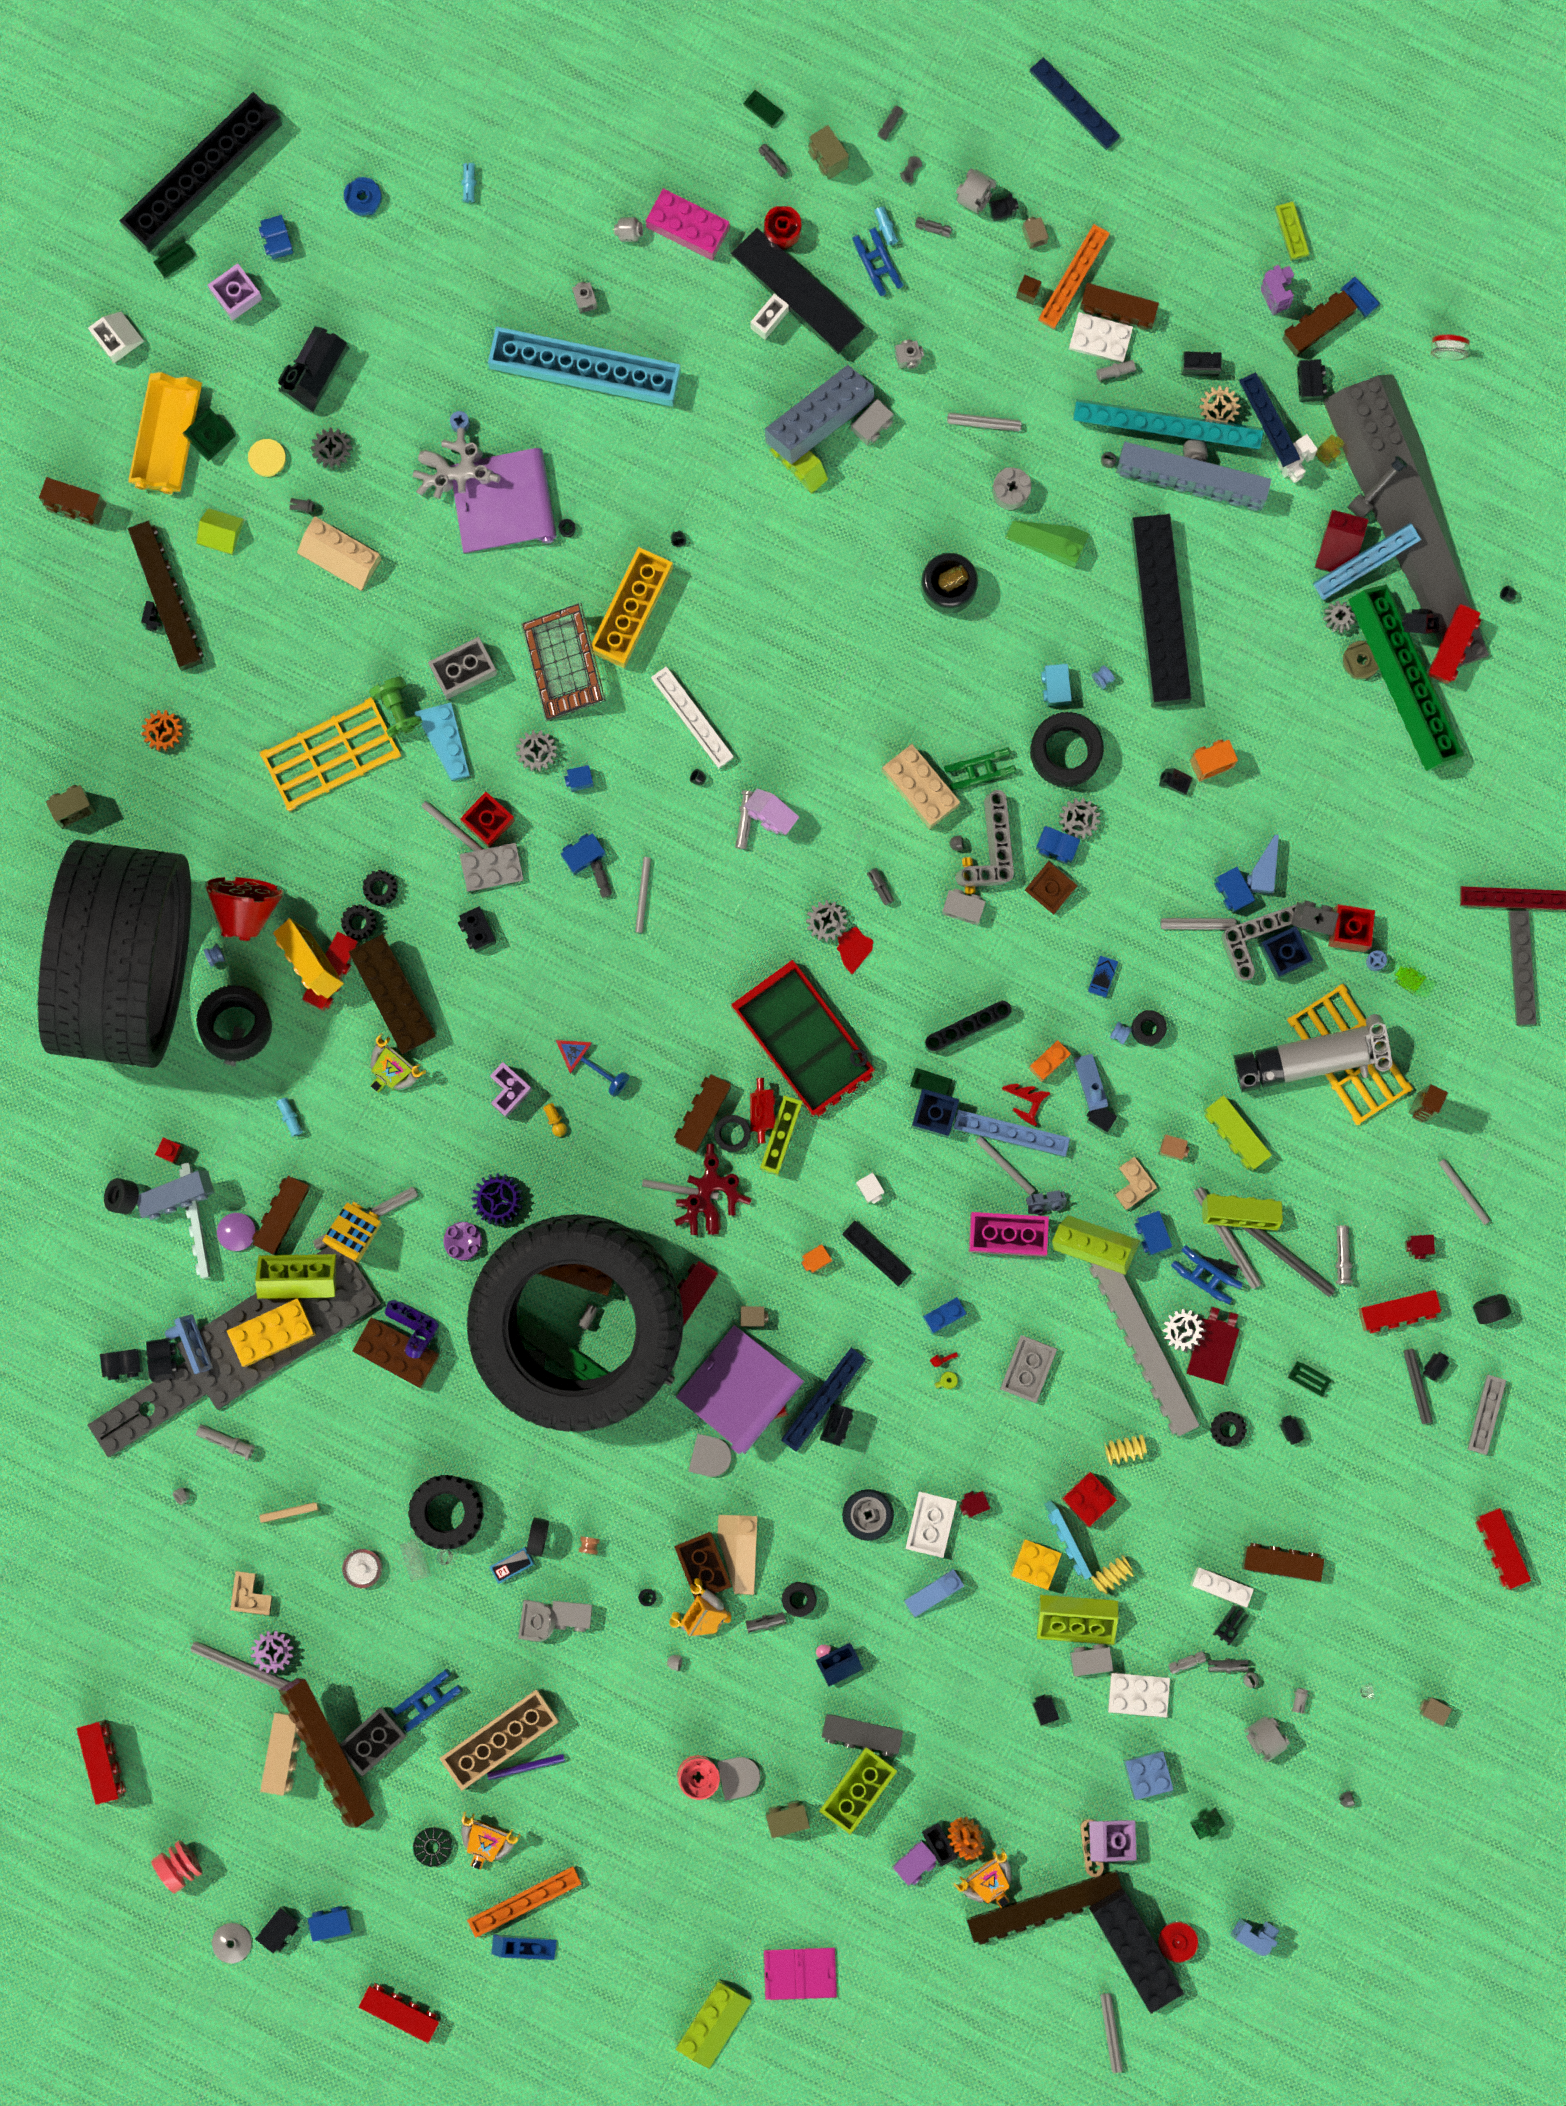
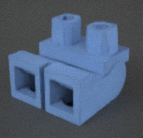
M1240 1918L1230 1935L1258 1955H1268L1271 1952L1272 1946L1275 1947L1278 1943L1274 1939L1280 1930L1265 1921L1260 1930L1255 1928L1252 1933L1250 1931L1252 1926Z

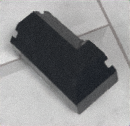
M314 326L297 359L293 361L295 364L293 366L287 365L278 379V384L281 386V388H278L279 392L309 412L315 411L349 349L348 343L334 333L328 334L326 329Z

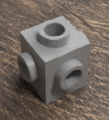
M905 340L901 344L895 345L894 351L899 369L904 367L911 369L921 364V357H924L922 346H918L917 340Z

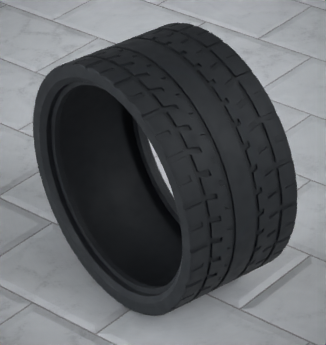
M75 840L70 844L64 854L55 879L46 918L40 959L38 1027L41 1044L46 1053L155 1068L160 1064L167 1050L177 1016L188 951L191 917V876L188 860L185 855L83 840Z

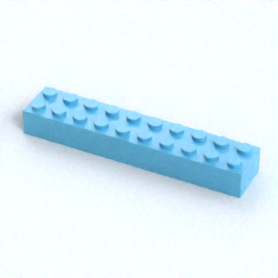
M501 327L495 328L488 360L489 369L672 407L681 373L680 364Z

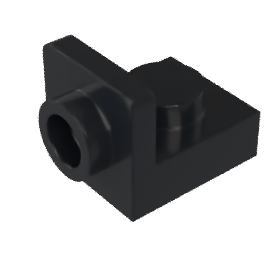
M1012 193L1008 194L1006 198L989 202L994 222L1016 216V211L1019 209L1017 199H1013Z
M150 601L145 603L141 623L146 630L156 632L157 630H162L163 626L161 623L153 621V619L156 620L158 610L154 602Z
M1175 768L1165 769L1160 776L1159 786L1186 795L1193 777Z

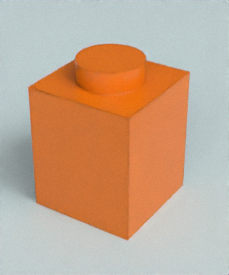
M821 1244L803 1255L801 1263L806 1272L810 1270L813 1274L832 1262V1259Z

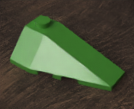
M1013 521L1006 539L1075 568L1090 534L1073 526Z

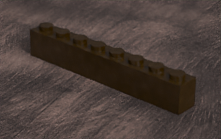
M148 520L127 528L180 670L184 671L203 664L201 659L204 657L200 646H196L195 640H197L194 629L190 630L188 623L191 622L188 612L183 611L182 605H185L181 594L177 595L175 588H178L175 577L171 578L169 571L172 568L168 559L164 560L163 553H165L162 542L158 543L156 536H159L156 526H152Z
M1113 1870L1098 1877H1091L1005 1905L1002 1908L999 1907L966 1918L973 1942H978V1945L990 1942L989 1938L997 1936V1939L1008 1936V1932L1013 1930L1018 1933L1027 1930L1026 1926L1032 1924L1035 1927L1046 1923L1045 1920L1053 1918V1921L1064 1918V1914L1068 1912L1072 1914L1080 1913L1084 1907L1094 1905L1122 1887L1117 1871Z

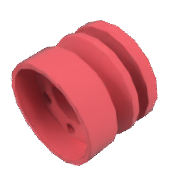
M690 1756L683 1760L678 1768V1784L688 1797L696 1800L707 1799L718 1789L720 1782L719 1771L713 1761L706 1756ZM699 1771L700 1774L703 1775V1777L699 1778V1781H696L693 1775H696V1773Z
M181 1840L175 1843L176 1849L173 1846L168 1848L170 1858L162 1852L151 1860L159 1878L174 1894L186 1886L184 1876L188 1880L193 1881L195 1879L193 1873L197 1877L203 1874L197 1857Z

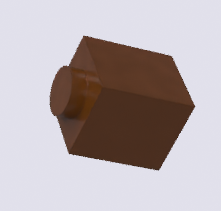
M1024 275L1016 298L1033 305L1041 288L1042 281Z

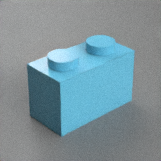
M1068 664L1045 666L1044 671L1041 672V682L1045 683L1046 690H1043V701H1047V707L1070 705L1071 691Z

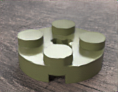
M1366 641L1352 643L1343 654V667L1353 679L1370 678L1379 669ZM1358 656L1366 657L1367 660L1364 662V665L1357 662Z

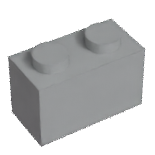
M877 399L851 425V431L866 445L870 442L874 443L880 437L879 433L883 429L887 430L893 424L894 414Z
M959 889L949 890L942 915L978 926L986 901H983V898L978 895H964V891Z
M553 1601L552 1610L555 1615V1629L566 1630V1627L569 1626L574 1627V1631L586 1632V1628L590 1629L593 1605Z
M1104 1644L1093 1645V1649L1085 1650V1646L1073 1648L1074 1652H1069L1073 1676L1113 1671L1110 1647H1105Z

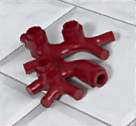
M706 1144L707 1154H704L705 1159L703 1161L704 1175L701 1178L689 1175L687 1179L688 1183L697 1186L698 1194H691L686 1199H676V1207H686L687 1213L674 1219L676 1227L689 1223L690 1235H698L697 1215L699 1212L705 1214V1225L708 1235L719 1234L721 1218L718 1209L711 1202L712 1192L721 1190L727 1195L728 1216H736L737 1202L750 1205L752 1198L742 1195L737 1190L739 1185L737 1175L728 1174L725 1177L718 1175L719 1159L717 1158V1153H714V1144ZM714 1160L715 1165L710 1166L708 1161ZM729 1178L734 1179V1185L728 1183ZM691 1199H696L697 1204L695 1206L691 1205Z

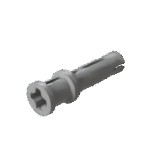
M743 790L741 793L743 798L742 804L739 806L741 815L735 848L747 849L752 817L747 814L748 810L744 805L754 793L752 791Z
M1336 1226L1338 1262L1335 1265L1338 1275L1336 1284H1353V1280H1351L1353 1264L1349 1258V1226Z
M200 1424L196 1432V1436L228 1449L230 1454L240 1455L246 1461H249L255 1449L254 1444L244 1443L238 1437L233 1439Z

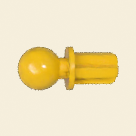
M553 1103L545 1105L543 1109L549 1120L548 1124H553L552 1133L557 1137L564 1136L567 1132V1126L560 1122L562 1116H559Z

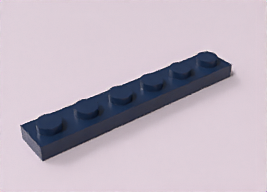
M1044 57L1030 68L1029 72L1105 150L1110 148L1120 138V135Z
M1255 372L1240 379L1239 383L1282 467L1300 460V456L1257 373Z
M850 1348L781 1441L797 1452L866 1358L853 1348Z

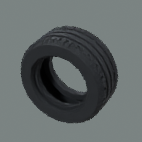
M1073 712L1056 713L1045 719L1036 729L1030 746V757L1035 770L1048 783L1061 787L1078 786V784L1080 785L1089 780L1097 771L1104 753V742L1099 729L1086 716ZM1060 731L1077 733L1086 743L1087 758L1081 765L1075 768L1056 766L1049 759L1046 752L1047 740L1053 734Z
M240 985L223 986L207 995L199 1006L196 1018L199 1036L205 1048L217 1058L224 1059L225 1061L228 1060L229 1062L244 1061L257 1055L267 1045V1041H269L272 1033L271 1016L266 1002L256 991ZM231 1007H242L249 1010L255 1016L252 1030L245 1037L237 1040H227L220 1037L214 1031V1023L217 1016Z

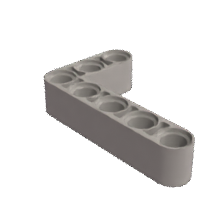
M994 790L984 799L990 865L968 866L958 871L955 879L960 886L1003 885L1013 878L1014 871L1007 799L1005 793L1001 790ZM993 796L998 799V804L993 802ZM994 815L1000 818V823L995 821ZM996 833L1001 836L1002 841L997 840ZM998 852L1002 853L1003 860L999 859ZM1000 871L1004 872L1005 879L1001 878ZM964 872L969 875V881L964 878ZM982 872L987 874V880L983 879Z
M1296 904L1230 927L1222 933V942L1237 980L1247 981L1255 973L1245 941L1292 925L1291 922ZM1282 913L1288 914V916H1289V921H1288V922H1283V921H1282V919H1281V914H1282ZM1264 919L1270 920V929L1264 927ZM1247 925L1253 927L1254 932L1252 935L1246 933L1245 927ZM1231 931L1235 933V941H1230L1228 939V932ZM1236 949L1242 952L1241 959L1235 958L1234 951ZM1242 967L1248 969V977L1241 975L1240 970Z

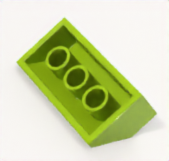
M1068 1215L1059 1224L1052 1243L1054 1250L1126 1275L1140 1240Z
M336 1254L259 1255L255 1278L257 1299L335 1297Z
M1040 1595L1037 1639L1114 1645L1119 1618L1118 1600Z
M865 1747L819 1811L851 1835L894 1777L897 1769Z
M718 1979L678 2042L675 2050L709 2069L752 2000Z

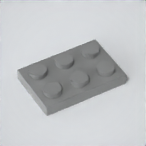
M516 843L459 854L467 892L523 881Z
M1020 1335L1000 1390L1037 1403L1057 1349Z

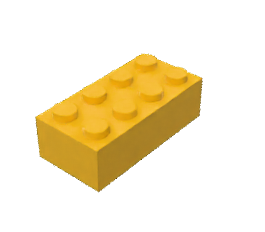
M289 918L273 932L277 939L275 941L276 944L285 951V958L293 963V970L303 978L301 982L307 989L311 988L318 996L321 994L328 998L344 984L309 930Z
M298 1298L227 1330L243 1367H247L316 1335L303 1304Z

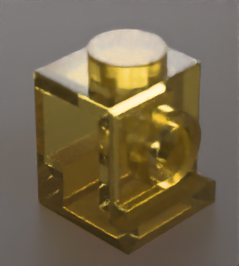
M1332 434L1318 448L1315 456L1328 467L1332 459L1335 460L1342 453L1340 449L1344 442L1341 438L1335 437Z

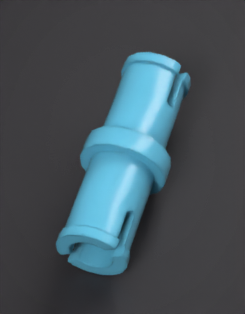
M474 163L463 164V180H461V185H463V202L469 203V200H471V203L475 202L474 186H476V180H474Z
M883 206L875 209L874 213L879 222V230L883 232L887 245L896 244L898 238L886 208Z
M285 1097L278 1100L276 1104L283 1115L282 1120L286 1122L291 1136L295 1137L302 1134L303 1130L297 1121V1114L293 1112L288 1098Z

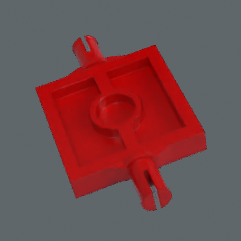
M756 1078L757 1089L754 1093H750L751 1132H758L757 1143L765 1144V1132L768 1129L774 1128L776 1121L774 1115L775 1096L773 1095V1090L764 1089V1078Z

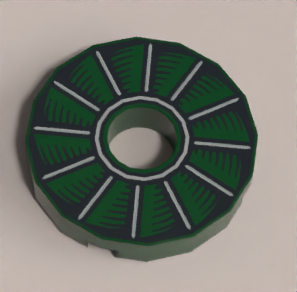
M426 1828L420 1831L414 1839L413 1853L416 1859L425 1866H439L445 1863L451 1855L452 1840L441 1828ZM431 1841L436 1842L438 1845V1850L434 1853L427 1849V1844Z

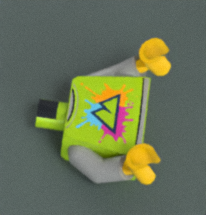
M381 1033L376 1038V1045L373 1049L370 1063L371 1072L377 1078L370 1086L378 1093L385 1085L392 1090H400L412 1086L419 1076L426 1073V1070L419 1072L418 1067L421 1064L413 1067L390 1046L387 1045L385 1047L390 1041V1037L383 1041L381 1038L383 1033Z

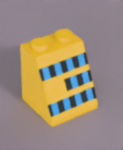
M347 1202L322 1241L325 1245L359 1263L382 1222L378 1220L380 1216L370 1211L367 1214L362 1211L363 1207L355 1202L349 1204Z

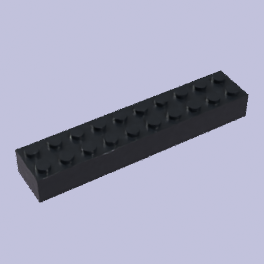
M252 92L119 220L122 228L150 253L282 126L280 117L261 98Z
M1170 514L1133 517L1131 520V532L1151 707L1188 704L1192 698Z

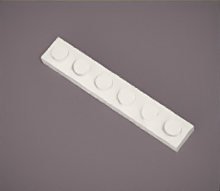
M665 667L651 677V680L717 768H721L732 760L734 756L669 669Z

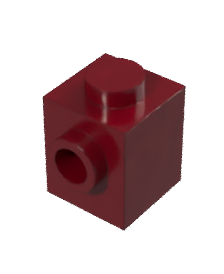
M1434 1234L1409 1236L1408 1240L1405 1241V1250L1409 1252V1256H1414L1415 1259H1426V1255L1435 1254Z
M973 1490L964 1494V1499L961 1500L962 1504L959 1505L963 1516L967 1515L968 1518L991 1509L983 1491L975 1494Z

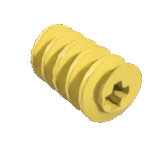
M1139 1435V1440L1132 1436L1131 1442L1127 1437L1124 1438L1123 1443L1120 1439H1117L1116 1445L1111 1440L1108 1447L1104 1442L1107 1460L1110 1465H1113V1459L1120 1464L1121 1458L1128 1462V1457L1131 1456L1133 1461H1135L1136 1455L1143 1459L1144 1453L1147 1454L1143 1435Z
M1122 1554L1123 1561L1116 1558V1565L1110 1562L1108 1563L1110 1569L1104 1566L1102 1567L1103 1574L1096 1571L1097 1578L1094 1576L1090 1577L1097 1589L1106 1595L1108 1594L1107 1587L1114 1590V1582L1120 1586V1578L1127 1581L1126 1574H1129L1131 1577L1134 1576L1131 1566Z

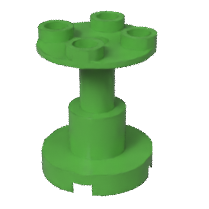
M394 677L384 681L385 684L382 686L378 684L369 690L372 700L382 699L386 709H391L397 722L386 730L389 738L398 735L402 731L404 734L409 733L415 729L414 726L423 722L421 716L407 718L402 708L404 700L400 691L407 686L404 678Z

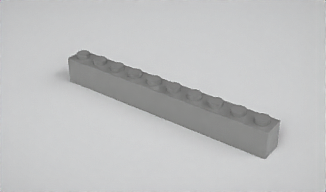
M1090 1263L1089 1271L1093 1278L1097 1277L1100 1283L1097 1285L1102 1296L1106 1295L1108 1302H1106L1107 1307L1111 1313H1115L1117 1317L1115 1322L1119 1330L1123 1329L1126 1335L1124 1340L1128 1347H1132L1135 1353L1132 1356L1136 1364H1141L1144 1370L1141 1374L1145 1382H1150L1152 1386L1150 1392L1155 1400H1159L1161 1404L1159 1410L1163 1417L1167 1416L1170 1422L1167 1424L1170 1432L1178 1437L1199 1427L1200 1425L1124 1275Z

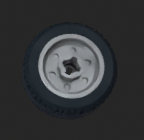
M864 1489L855 1492L847 1499L843 1507L842 1517L844 1525L851 1535L860 1540L871 1541L881 1538L889 1531L893 1523L894 1511L891 1502L884 1494L876 1490ZM867 1511H870L872 1515L869 1519L864 1515Z

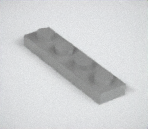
M1486 1375L1467 1450L1487 1455L1506 1384L1505 1379Z

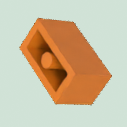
M1057 1040L1028 1069L1042 1082L1071 1053Z

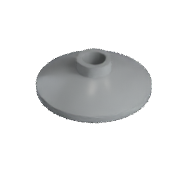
M228 1923L221 1926L215 1932L212 1939V1948L215 1955L226 1963H237L243 1960L249 1954L252 1945L248 1930L237 1923ZM229 1940H232L234 1942V1947H229L227 1945V1942Z

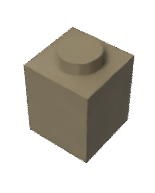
M1031 217L1023 223L1022 230L1029 249L1047 244L1049 237L1042 218Z
M741 1306V1327H764V1323H768V1311H764V1307Z
M1428 1697L1427 1700L1423 1699L1419 1709L1421 1711L1419 1714L1440 1726H1444L1452 1708L1432 1697Z

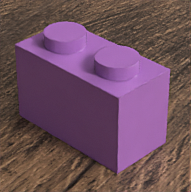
M920 1840L892 1868L908 1886L911 1883L915 1885L922 1879L921 1874L925 1870L929 1872L937 1865L935 1862L937 1859Z

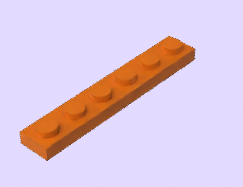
M1093 224L1038 321L1052 329L1056 328L1108 239L1109 232Z
M574 1866L467 1919V1922L476 1938L581 1885V1880Z

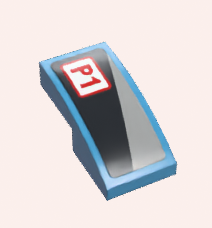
M527 1547L489 1567L498 1584L535 1564L531 1555L526 1553Z

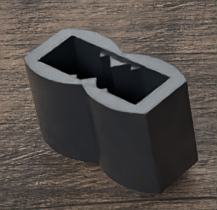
M170 1338L146 1341L148 1373L151 1382L175 1379V1373L178 1372L177 1362L173 1361V1355L176 1354L175 1343H172Z
M141 1349L100 1354L102 1377H108V1381L120 1379L119 1375L127 1374V1378L138 1377V1373L143 1372Z

